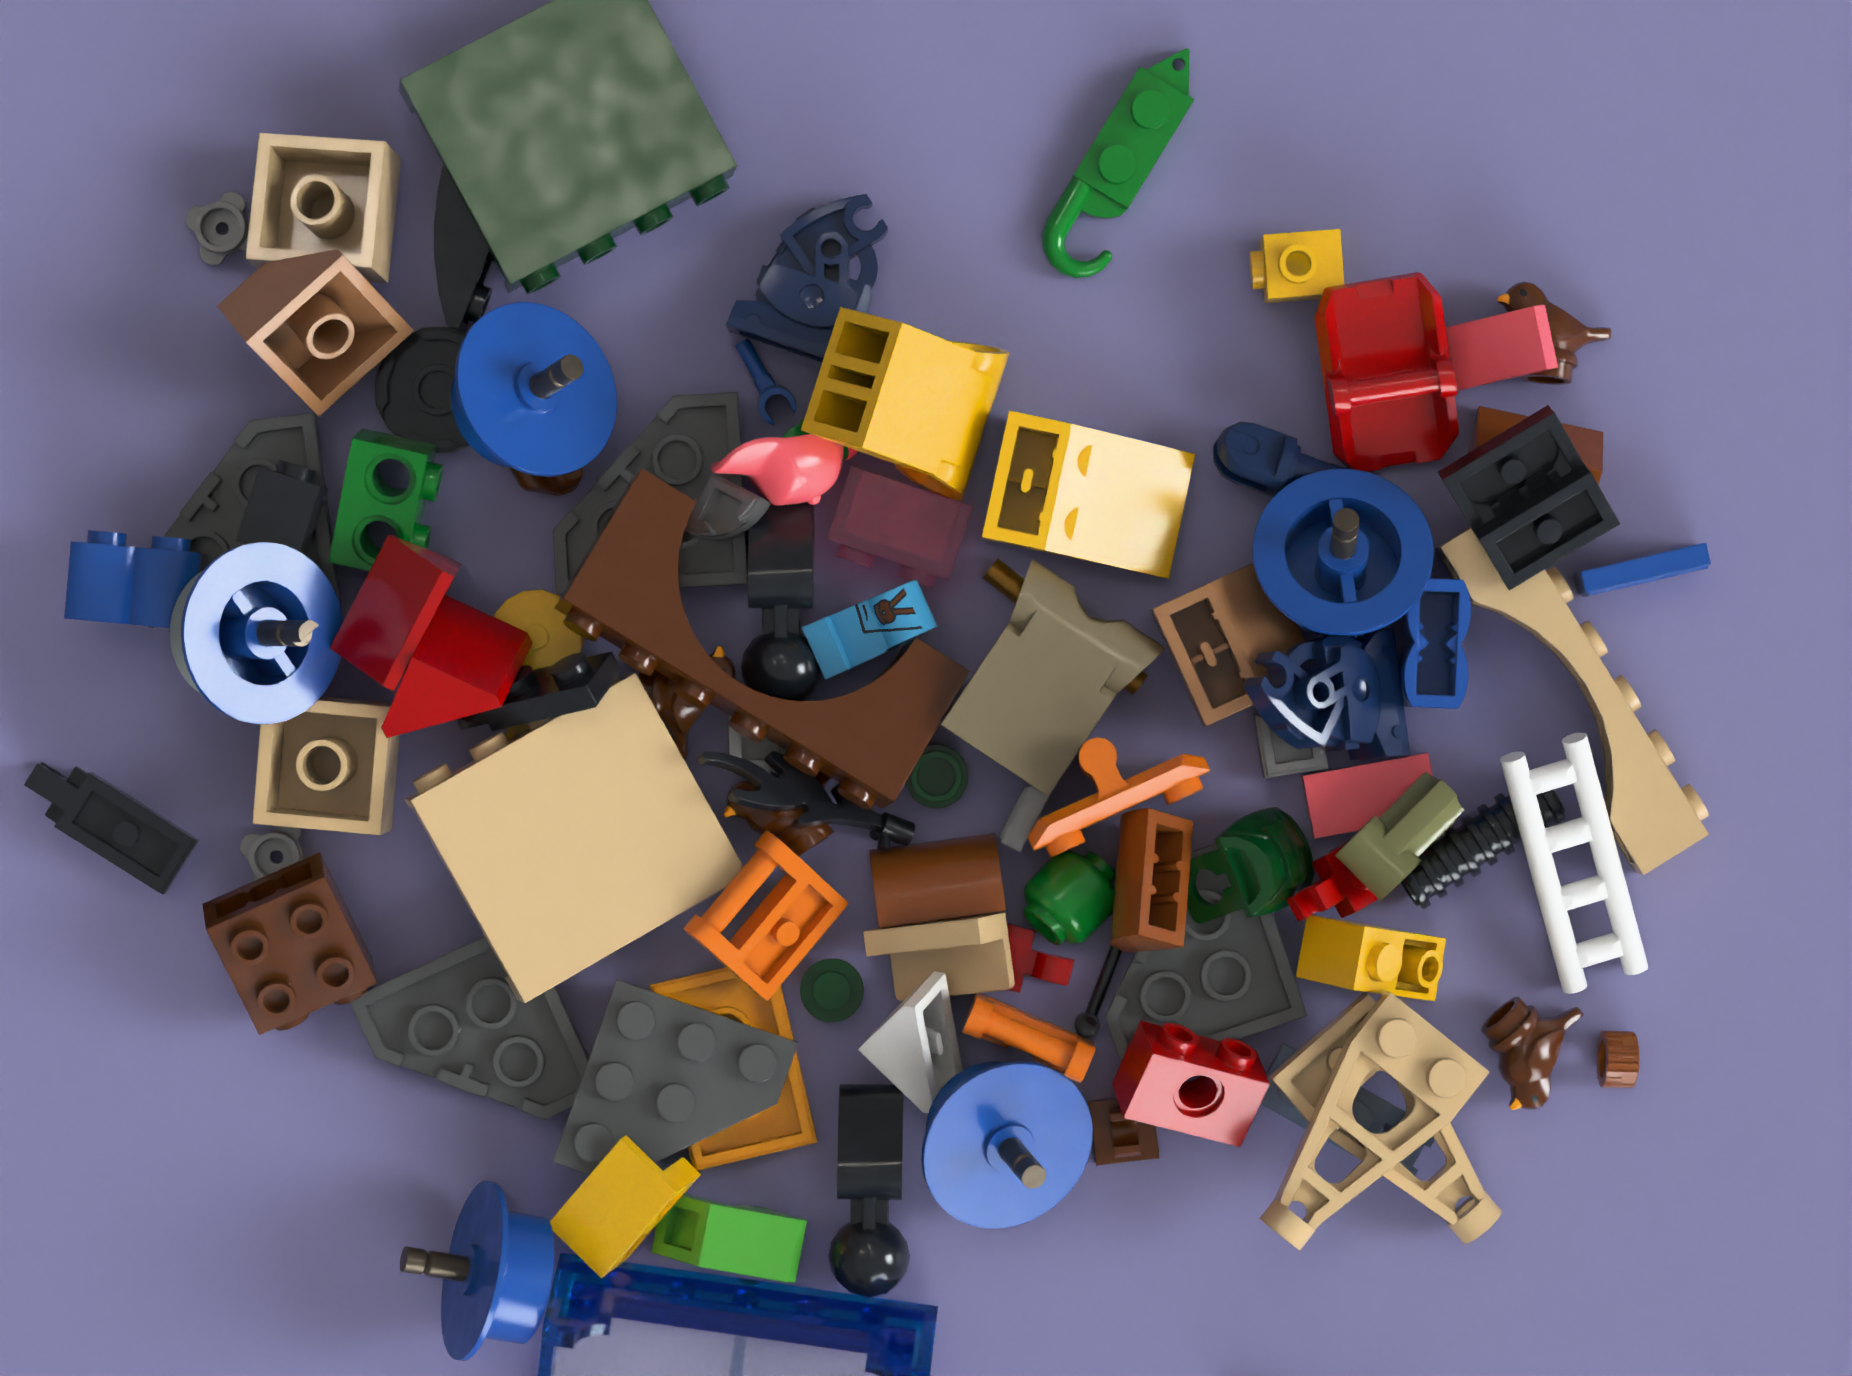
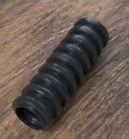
M1554 790L1536 795L1545 828L1548 827L1547 823L1552 819L1557 823L1565 819L1563 813L1565 809ZM1500 793L1494 797L1496 804L1488 808L1486 804H1482L1477 808L1479 815L1471 818L1469 815L1460 819L1462 823L1460 827L1454 829L1450 826L1444 832L1445 836L1433 842L1419 856L1422 861L1401 882L1416 906L1420 905L1422 909L1427 908L1431 905L1429 898L1435 894L1439 898L1447 895L1445 888L1452 883L1458 888L1464 884L1463 876L1470 873L1475 877L1481 873L1479 866L1485 862L1492 866L1498 862L1496 855L1502 851L1506 855L1515 851L1513 844L1518 841L1522 842L1510 795L1505 797Z

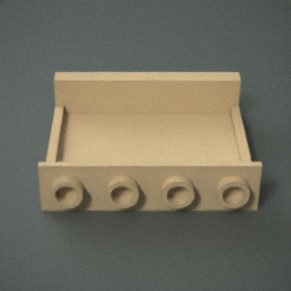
M626 673L620 677L618 676L596 708L527 723L529 729L508 741L502 731L492 735L469 749L474 759L453 772L444 763L415 779L412 783L418 792L404 799L408 807L414 809L506 972L507 976L505 979L517 1000L523 1003H527L726 888L744 867L636 673Z

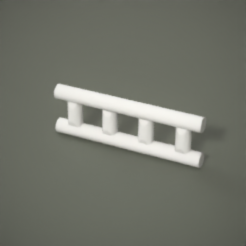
M1574 733L1562 739L1566 759L1529 770L1524 752H1512L1500 758L1563 992L1567 994L1577 993L1586 989L1587 981L1583 968L1620 957L1623 972L1626 975H1636L1648 969L1646 955L1586 733ZM1573 784L1582 817L1545 828L1536 795ZM1589 842L1597 875L1561 886L1552 853ZM1604 900L1613 932L1576 943L1568 910Z

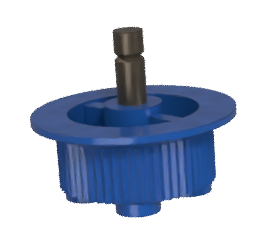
M1329 469L1311 473L1293 481L1270 500L1255 528L1252 555L1255 574L1263 592L1270 602L1286 617L1294 621L1299 628L1309 633L1315 632L1316 636L1321 634L1323 637L1346 636L1356 638L1358 635L1363 637L1365 633L1371 634L1372 631H1377L1390 625L1416 604L1422 596L1431 576L1434 547L1431 530L1423 512L1416 502L1400 487L1385 478L1369 472L1355 469Z

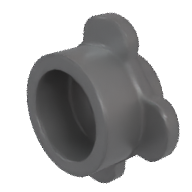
M226 192L221 196L220 201L209 203L204 207L194 206L186 215L187 227L195 232L196 238L201 244L200 258L209 265H220L224 262L227 255L239 250L245 252L247 250L249 223L244 213L246 202L241 195L235 192ZM220 223L228 225V232L224 235H220L217 232V226Z
M276 826L275 830L263 835L249 833L243 838L240 844V851L244 857L248 858L250 868L255 874L252 882L307 858L299 843L301 836L300 828ZM274 851L282 853L283 859L280 863H274L271 860V854Z

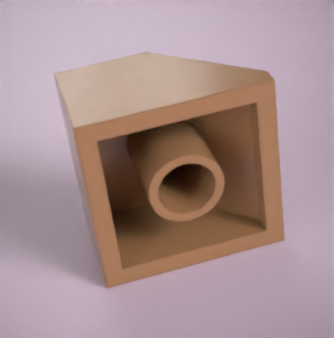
M338 249L266 262L217 305L244 341L318 416L323 414L414 332L410 325Z

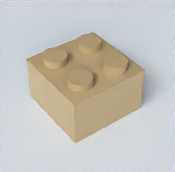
M259 133L246 260L258 269L266 262L338 249L368 282L388 283L401 158L385 141Z
M321 696L309 709L292 719L274 724H261L252 824L382 835L392 831L400 735L386 738L381 728L392 703Z

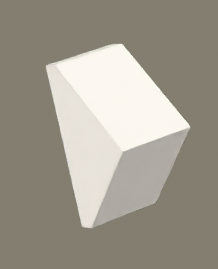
M936 971L890 1013L858 1049L923 1113H929L932 1102L941 1088L952 1077L963 1071L946 974Z

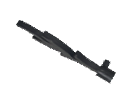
M776 751L770 752L765 756L764 760L778 773L779 778L760 766L733 755L720 752H704L698 757L700 765L726 769L743 777L755 786L756 791L734 789L728 794L729 801L754 809L788 811L800 808L803 811V815L793 821V827L796 829L821 824L848 825L871 830L870 837L875 841L878 840L877 849L883 852L890 850L891 841L908 846L913 839L915 823L887 812L881 815L873 810L864 809L850 802L838 792L840 783L831 789V794L836 800L835 804L814 776L796 769L783 758V754Z

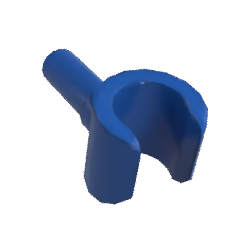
M749 338L736 344L735 347L750 372L754 385L760 394L757 400V407L765 422L775 425L765 410L766 400L774 394L785 396L795 414L796 401L793 394L786 387L776 385Z

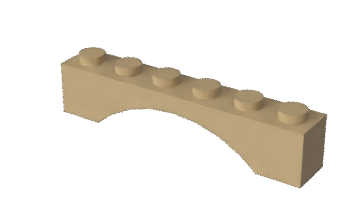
M1470 527L1436 547L1435 551L1452 578L1464 580L1470 595L1471 604L1498 613L1529 631L1559 658L1578 683L1594 716L1603 749L1606 787L1604 801L1614 839L1634 872L1645 875L1708 836L1709 833L1701 822L1709 816L1705 805L1689 783L1680 788L1667 767L1675 762L1671 750L1656 729L1648 734L1645 732L1634 714L1636 710L1642 707L1637 695L1623 675L1615 679L1611 677L1600 657L1608 653V650L1593 625L1588 620L1579 625L1566 603L1573 600L1574 595L1558 569L1553 566L1547 571L1543 570L1509 591Z

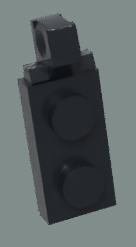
M612 651L586 657L583 653H575L562 658L554 665L534 670L529 665L521 666L502 707L456 719L458 726L463 730L489 724L491 730L495 731L596 708L619 676L621 668Z
M41 762V764L37 763L24 784L29 789L52 802L45 816L56 823L55 828L163 895L166 894L199 842V839L98 775L93 772L88 773L75 766L70 776L67 777L44 762Z

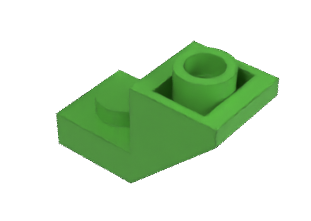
M685 1193L656 1226L651 1253L698 1267L795 1283L807 1220L760 1206L727 1205Z

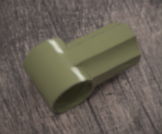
M1425 772L1380 817L1375 815L1335 856L1381 901L1422 861L1419 856L1456 821V818L1464 809L1458 801L1457 794L1442 779H1437Z

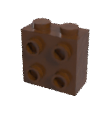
M320 852L202 904L206 931L259 1035L273 1029L278 1031L291 1029L306 1020L309 1013L332 1003L337 1005L350 1003L361 997L368 987L377 984L372 956Z

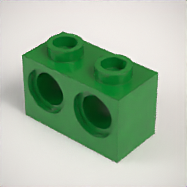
M364 428L352 438L328 562L370 571L381 548H378L371 542L368 535V525L374 521H383L390 524L395 529L398 538L428 549L431 526L421 524L426 500L436 501L443 475V465L433 463L436 444ZM395 459L402 462L410 473L409 486L393 488L386 484L380 474L381 461Z

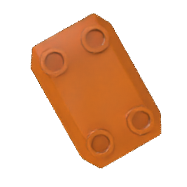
M1096 737L1089 739L1082 745L1079 751L1078 763L1082 773L1092 779L1097 793L1041 817L1027 838L1034 852L1046 847L1050 858L1084 844L1086 840L1081 830L1162 794L1166 804L1170 805L1201 791L1204 787L1199 777L1208 774L1211 770L1205 757L1181 754L1123 780L1116 766L1117 752L1113 744L1105 738Z

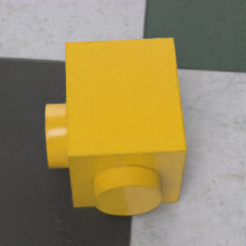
M1340 229L1264 234L1260 239V250L1249 251L1252 289H1263L1265 304L1321 299L1325 288L1344 285Z

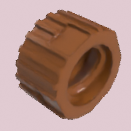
M1601 1031L1596 1054L1597 1079L1599 1080L1600 1087L1633 1088L1636 1085L1639 1073L1637 1035L1632 1031Z

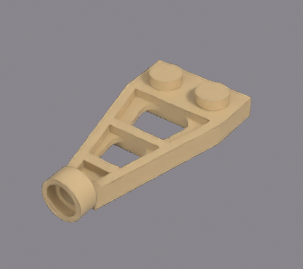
M1386 990L1346 1040L1275 1199L1259 1219L1300 1251L1322 1222L1447 1126L1490 1072L1394 994ZM1375 1070L1385 1071L1406 1088L1414 1099L1413 1109L1410 1114L1390 1130L1383 1133L1368 1132L1356 1122L1352 1111L1353 1101L1363 1079L1368 1073ZM1336 1129H1343L1364 1145L1366 1155L1342 1181L1329 1183L1317 1174L1314 1166L1315 1159L1329 1135ZM1292 1201L1301 1202L1305 1206L1306 1215L1303 1219L1288 1209Z
M1365 992L1268 1076L1308 1123L1346 1040L1376 1003ZM1375 1070L1368 1073L1363 1079L1361 1086L1368 1079H1370L1376 1072L1381 1070ZM1396 1081L1406 1102L1405 1118L1413 1109L1414 1099L1412 1094ZM1449 1123L1433 1136L1445 1155V1166L1429 1180H1419L1400 1162L1386 1172L1383 1177L1445 1219L1447 1226L1463 1244H1467L1485 1233L1501 1216L1502 1210L1484 1191L1451 1123ZM1336 1129L1329 1135V1139L1362 1161L1365 1158L1366 1149L1364 1145L1345 1130ZM1471 1196L1455 1209L1459 1199Z

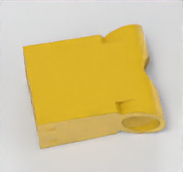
M840 307L801 431L894 463L895 468L914 483L942 497L960 501L964 497L981 444L985 424L991 412L1010 352L988 345L947 341L902 322Z

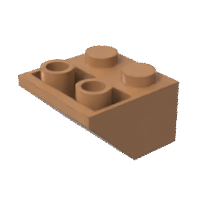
M1253 563L1150 610L1202 726L1213 724L1254 705L1244 689L1247 678L1265 676L1269 680L1267 669L1263 665H1257L1254 662L1258 653L1271 651L1285 653L1293 645L1305 642L1296 623L1281 613L1263 592L1255 574Z

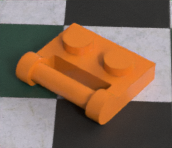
M766 830L754 844L758 849L702 917L695 914L683 929L752 991L768 1001L849 903L788 846ZM778 866L785 875L728 941L721 935V932Z
M982 993L975 994L962 1033L978 1040L983 1038L1005 1048L1011 1046L1030 1054L1035 1061L1063 1072V1076L1082 1083L1096 1050L1094 1041Z

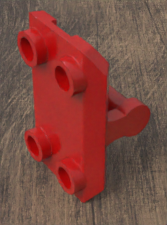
M1420 272L1325 288L1314 321L1334 456L1347 468L1365 472L1382 470L1383 467L1416 462L1418 464L1442 459L1458 437L1459 425L1455 403L1457 384L1451 358H1449L1441 295Z

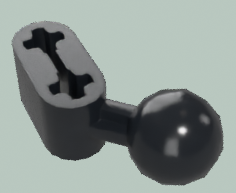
M807 502L782 506L771 504L759 521L749 528L748 608H762V634L754 638L743 653L741 663L743 682L745 686L760 693L793 701H804L809 698L819 685L822 673L807 638L800 633V608H813L815 505H810Z
M840 1084L837 1199H850V1222L843 1226L831 1241L828 1258L831 1272L846 1290L852 1294L870 1298L886 1294L898 1285L907 1272L910 1260L907 1241L901 1232L889 1222V1200H902L904 1094L895 1085Z

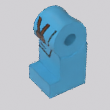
M916 579L803 626L802 630L826 680L908 643L909 639L938 625Z

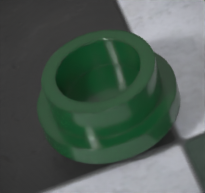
M929 745L925 748L905 783L907 790L912 798L923 806L929 808L950 806L960 799L968 784L966 763L959 753L950 747Z
M827 958L814 963L805 972L800 985V996L806 1010L813 1017L825 1022H839L852 1016L859 1008L864 995V985L859 972L850 963L837 958Z

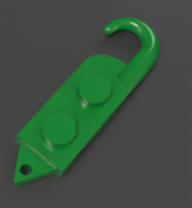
M1188 48L1179 51L1146 70L1142 67L1138 68L1046 219L1042 232L1043 252L1050 265L1061 274L1073 278L1091 277L1102 271L1112 260V253L1104 250L1095 259L1077 261L1067 253L1065 238L1081 212L1095 218L1111 219L1120 217L1128 210L1194 101L1189 96L1190 51ZM1175 60H1180L1183 62L1184 68L1177 71L1173 68L1172 63Z

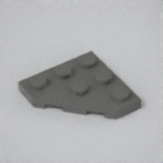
M738 392L674 395L665 404L652 422L632 444L630 443L596 481V484L553 529L556 594H563L629 482L641 468L697 502L712 473L711 464L721 461L727 454L741 445ZM715 473L743 488V475ZM684 530L678 563L679 588L748 584L746 531L731 538L710 540L697 537Z
M311 412L249 421L235 439V444L215 470L210 472L163 537L191 539L190 552L205 554V569L222 553L239 545H244V543L236 541L259 467L276 472L279 460L317 471L313 484L326 488L316 413ZM326 496L307 557L326 575L337 595L339 603H341L336 564L328 562L333 537Z
M1214 843L1191 851V858L1218 849V847ZM1203 869L1196 876L1197 891L1203 899L1213 904L1219 903L1222 898L1223 889L1231 886L1226 873L1217 876L1212 871ZM1187 908L1184 947L1135 952L1104 1016L1121 1063L1140 1020L1161 1026L1165 1023H1176L1190 1029L1196 1035L1222 1041L1224 1038L1238 1040L1308 1015L1273 913L1247 918L1244 909H1240L1203 924H1198L1193 921Z
M485 936L370 989L358 999L350 1002L375 1058L436 1078L437 1081L484 1098L488 1097L518 1108L522 1112L544 1120L572 1108L589 1059L557 987L554 986L527 1003L517 1000L505 979L507 974Z
M617 979L553 1162L590 1175L617 1142L627 1135L656 1163L778 1103L798 1042Z

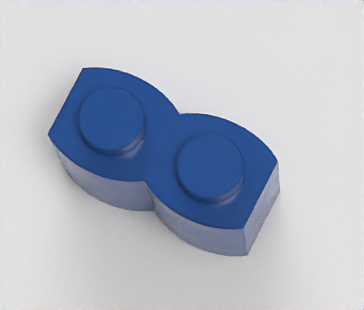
M88 530L87 543L71 541L64 619L169 628L174 606L182 590L193 577L204 570L205 554L190 552L191 539L152 536L151 548L126 546L127 534Z
M1430 578L1422 596L1401 617L1402 630L1408 642L1399 662L1405 707L1458 709L1464 699L1468 685V664L1461 643L1467 634L1471 619V600L1464 580Z

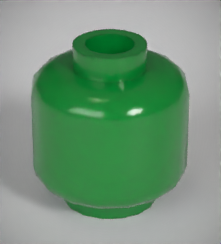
M1067 850L1050 858L1026 883L1023 896L1027 906L1023 909V914L1030 925L1049 942L1055 945H1060L1063 941L1070 944H1081L1113 914L1114 888L1111 882L1116 878V875L1112 868L1097 854L1088 851L1082 856Z

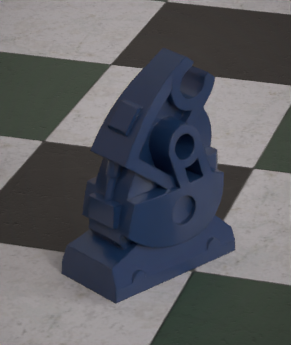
M856 195L831 202L817 209L811 208L796 218V222L780 234L782 242L776 249L777 253L769 265H762L756 282L757 286H759L756 292L757 301L736 300L726 324L729 332L822 363L840 307L867 314L869 312L871 290L876 282L878 273L877 257L872 246L886 236L888 227L883 219L878 221L877 225L868 231L860 230L854 224V217L857 212L873 206L868 195ZM858 256L861 263V271L858 279L854 280L850 278V260Z
M1394 628L1375 630L1371 634L1365 633L1363 637L1358 635L1356 638L1346 636L1320 637L1308 642L1295 644L1285 653L1271 651L1257 654L1254 662L1257 665H1263L1267 669L1269 680L1265 676L1247 678L1244 689L1266 724L1289 745L1296 749L1325 746L1326 752L1348 750L1351 761L1410 755Z

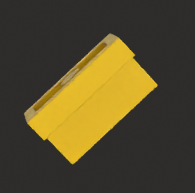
M625 1135L550 1220L552 1231L602 1279L633 1254L701 1174L684 1157L665 1170H662Z

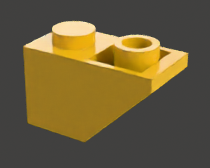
M1311 915L1306 918L1296 977L1350 990L1383 994L1387 990L1395 996L1435 1001L1438 981L1443 969L1442 960L1446 938L1350 920Z

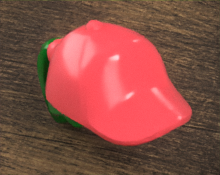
M803 418L798 424L787 430L782 437L758 438L736 447L721 461L712 463L711 471L712 473L745 475L758 493L774 506L805 502L815 505L820 502L821 495L835 484L843 461L849 460L856 453L860 452L801 431Z

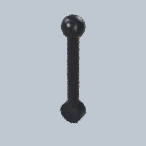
M1112 945L1106 956L1087 1009L1075 1019V1030L1078 1035L1084 1038L1095 1036L1100 1028L1097 1015L1122 953L1121 950L1114 948Z

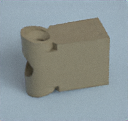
M1032 559L1010 622L941 725L1049 796L1116 694L1153 662L1166 647L1124 619L1103 620L1089 616L1079 602L1075 587Z

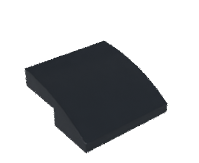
M1549 405L1438 471L1440 478L1509 591L1620 525L1618 518L1592 473L1582 461L1558 417Z

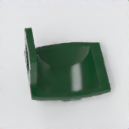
M1271 807L1245 815L1226 827L1214 839L1218 849L1191 858L1187 908L1193 921L1203 924L1240 909H1244L1247 918L1267 915L1289 906L1286 899L1310 886L1315 874L1311 863L1313 857L1310 846L1295 820L1280 808ZM1200 870L1212 871L1217 876L1226 873L1231 886L1223 889L1222 898L1219 903L1207 902L1197 891L1196 876Z

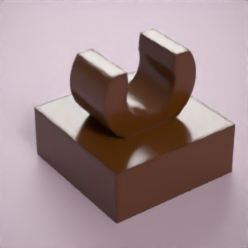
M1116 1097L1088 1100L1092 1118V1138L1096 1166L1160 1158L1156 1126L1123 1118Z

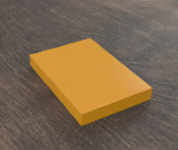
M726 966L650 984V989L653 992L794 1040L782 985L766 1001L752 991ZM797 1048L777 1104L688 1147L692 1166L697 1171L818 1142Z

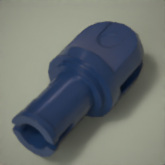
M1240 421L1227 427L1222 431L1213 446V463L1221 476L1234 484L1274 497L1288 484L1308 474L1329 469H1349L1301 453V447L1297 445V438L1250 422Z

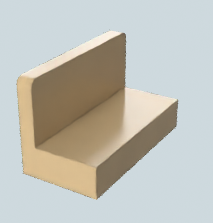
M1005 912L863 931L866 957L890 954L895 997L898 1001H904L934 971L946 974L949 996L1004 991L1012 989L1015 985Z

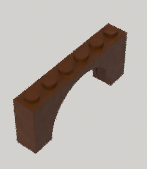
M641 468L629 482L554 607L566 615L563 620L564 625L587 640L596 642L600 636L621 649L618 657L633 669L646 675H652L654 670L666 676L677 683L673 689L674 692L692 705L707 709L709 704L728 714L731 716L728 722L729 726L744 737L761 743L765 737L785 749L786 752L783 758L796 769L811 776H817L818 772L821 771L839 782L841 785L838 788V792L850 802L868 810H871L873 805L882 809L895 802L970 670L920 639L914 638L902 646L894 660L870 684L840 697L820 701L785 700L760 693L738 682L720 668L703 649L687 620L681 600L678 577L679 552L685 527L697 502Z

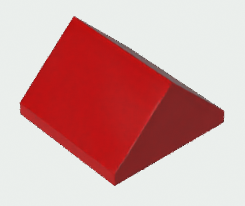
M388 535L330 649L382 686L394 691L404 676L416 648L462 564L444 555Z
M444 595L438 610L410 660L381 728L386 738L502 707L533 644L528 633Z

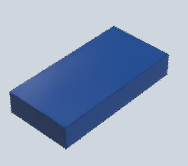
M1701 543L1573 573L1578 595L1582 594V597H1587L1708 569L1711 561L1707 544Z

